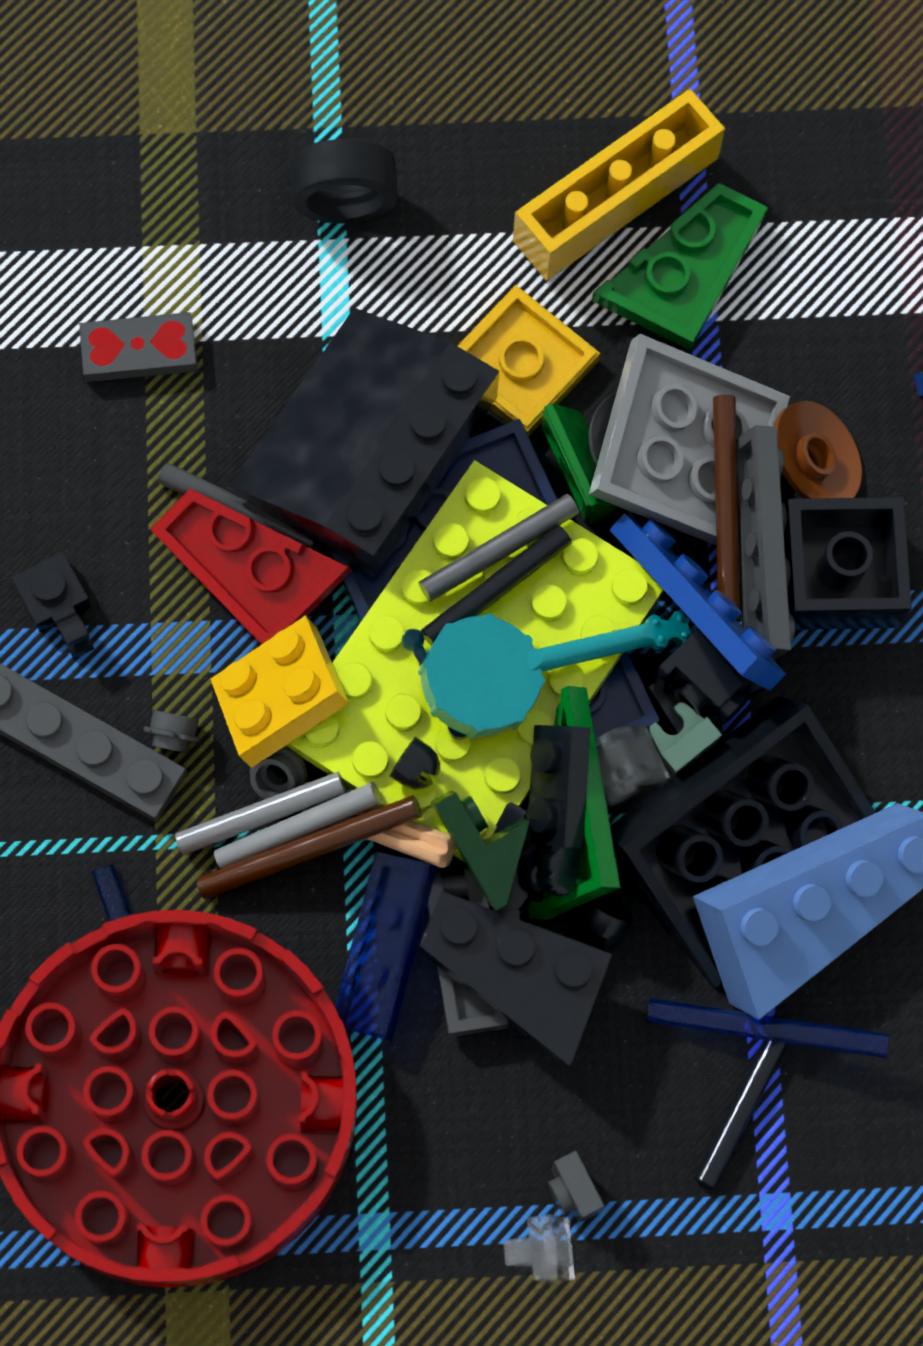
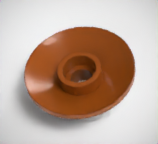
M798 401L784 408L778 415L774 427L777 428L778 448L781 449L784 458L782 473L791 487L804 499L854 498L861 484L862 465L856 443L845 424L832 411L816 402Z

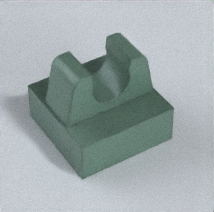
M678 703L674 707V712L683 722V729L680 733L676 735L666 734L656 722L650 726L649 730L650 737L661 756L660 761L673 777L717 744L722 737V734L708 717H701L685 703Z

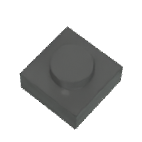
M574 1151L554 1161L551 1170L555 1178L548 1181L547 1184L562 1214L565 1215L573 1211L578 1223H581L600 1213L604 1208V1204L577 1152Z

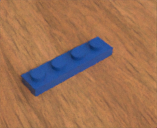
M624 513L610 528L613 535L741 676L771 691L786 675L770 657L776 651L772 643L751 626L747 630L743 628L736 620L742 614L741 610L720 591L715 590L711 593L703 584L708 578L707 573L687 555L682 554L678 557L672 551L671 547L676 541L660 524L649 519L644 525Z

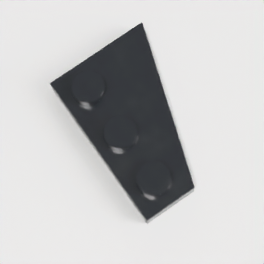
M443 891L440 893L420 944V952L475 997L479 996L507 1018L510 1025L525 1037L528 1035L552 1054V1058L570 1071L612 954Z

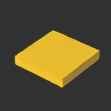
M517 285L502 298L458 345L461 349L499 371L497 398L490 409L507 423L520 419L528 437L542 423L544 407L550 404L559 405L600 359V352Z

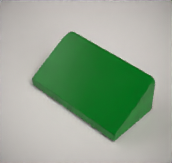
M556 404L545 406L542 414V431L584 522H587L589 525L621 512L623 508L589 495L596 464L591 455L589 428L583 415L575 409Z

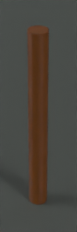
M717 395L713 397L717 590L727 596L741 610L736 397L733 395ZM741 615L736 619L738 622L742 621Z
M411 795L197 877L198 890L204 899H209L422 817L420 805L416 797Z

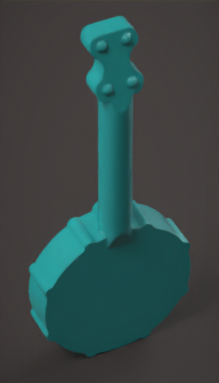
M675 611L669 620H663L654 614L644 624L535 649L532 644V638L529 635L523 634L513 625L495 618L493 614L489 613L485 616L468 617L454 623H446L428 650L422 665L418 669V674L421 676L422 689L431 709V716L440 719L450 728L468 735L469 738L476 739L477 737L497 735L509 729H517L525 720V715L536 702L540 689L545 683V679L542 676L544 671L651 646L656 651H661L668 642H675L681 646L691 636L685 614L681 611Z

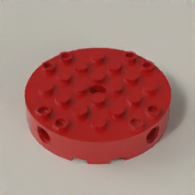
M187 910L151 911L109 921L102 924V928L88 933L72 944L68 942L47 958L29 977L30 981L18 995L11 1009H7L1 1020V1178L16 1206L47 1240L72 1259L98 1273L128 1283L162 1288L192 1287L237 1276L259 1266L298 1238L320 1213L341 1178L354 1137L357 1113L356 1076L352 1050L345 1027L335 1006L326 994L323 985L309 968L290 950L284 949L272 939L258 933L257 929L219 915ZM172 1082L183 1083L188 1087L189 1097L181 1108L172 1112H166L156 1106V1095L161 1087Z

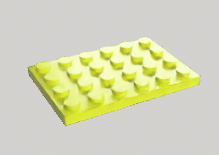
M474 460L332 664L349 704L286 746L328 775L339 771L340 777L346 783V786L352 790L374 782L382 797V804L378 805L379 808L414 795L420 805L422 817L413 821L446 834L449 833L432 806L431 801L450 790L456 792L461 801L471 796L488 825V828L479 832L481 837L485 840L492 836L506 805L510 802L522 805L530 794L532 767L530 754L533 745L534 725L554 726L556 709L561 699V689L567 686L587 688L590 704L623 653L542 672L545 683L540 689L536 702L525 715V720L517 729H509L493 736L471 739L468 735L450 728L440 719L431 716V709L423 693L421 676L418 674V669L431 647L423 637L421 629L541 537L431 602L423 594L418 582L547 505ZM569 519L560 526L567 532L572 544L478 615L485 616L491 613L495 618L513 625L523 634L529 635L532 638L534 648L539 649L643 624L665 591L638 561ZM415 736L431 746L440 760V774L436 776L429 774L433 784L427 788L417 790L405 787L389 777L395 764ZM456 848L454 856L465 862Z

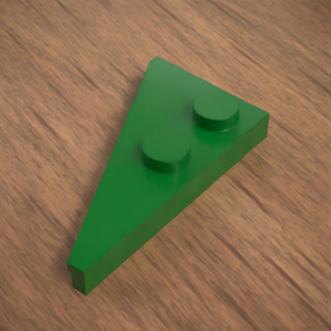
M567 686L561 689V699L556 709L554 726L591 728L583 848H580L579 872L576 873L578 878L576 880L577 886H574V891H570L569 895L558 896L549 894V890H545L542 893V900L530 899V919H551L620 888L607 802L604 795L587 688Z

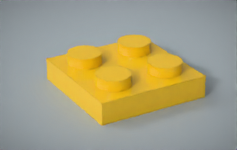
M306 615L210 678L238 755L251 768L349 704L318 628Z

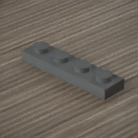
M755 425L737 439L742 626L745 630L751 626L772 643L776 651L770 657L775 660L791 650V643L795 633L794 619L788 609L787 588L791 579V566L789 560L785 557L784 549L787 509L785 504L781 502L780 488L784 458L781 449L778 448L777 428Z
M0 663V734L157 823L187 775L186 768Z

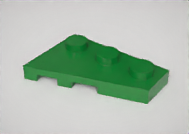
M718 183L671 224L670 230L648 249L643 248L629 260V265L611 281L606 280L593 292L592 302L691 351L765 219L768 207Z

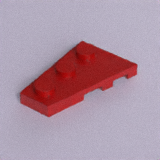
M189 489L150 529L261 644L305 615L308 616L353 570L192 489Z

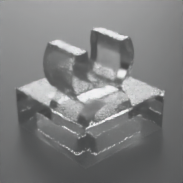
M555 1215L528 1217L529 1238L503 1241L506 1266L515 1265L517 1268L532 1266L534 1281L556 1283L575 1280L569 1218Z

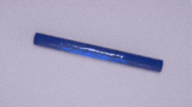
M650 998L647 1011V1022L880 1058H887L890 1034L766 1015L758 1020L745 1012Z

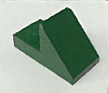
M450 790L431 801L432 806L490 906L497 911L507 905L529 821L521 818L483 840L479 832L488 828V825L471 796L461 801L457 793Z

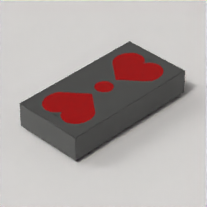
M191 312L79 323L85 382L197 371Z

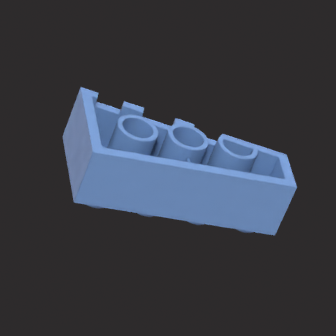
M896 803L693 896L729 1004L758 1020L761 1019L923 889V812Z

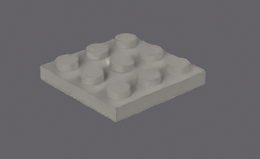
M639 334L630 342L589 495L716 545L713 397L717 395H733L736 397V429L738 439L755 425L774 427L778 415L788 406L790 396Z

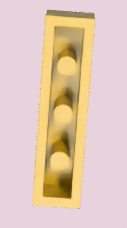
M688 89L515 212L513 242L545 280L548 281L719 158L725 132L724 126L695 93Z

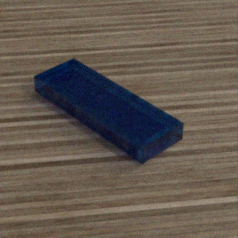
M381 852L375 853L335 1006L345 1030L392 1042L432 889L436 866Z

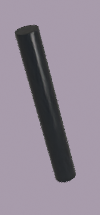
M557 525L422 628L421 633L425 640L432 646L446 623H454L464 618L478 616L571 545L572 541L567 532L560 525Z
M774 1018L693 1177L698 1183L715 1190L795 1032V1028L790 1024Z

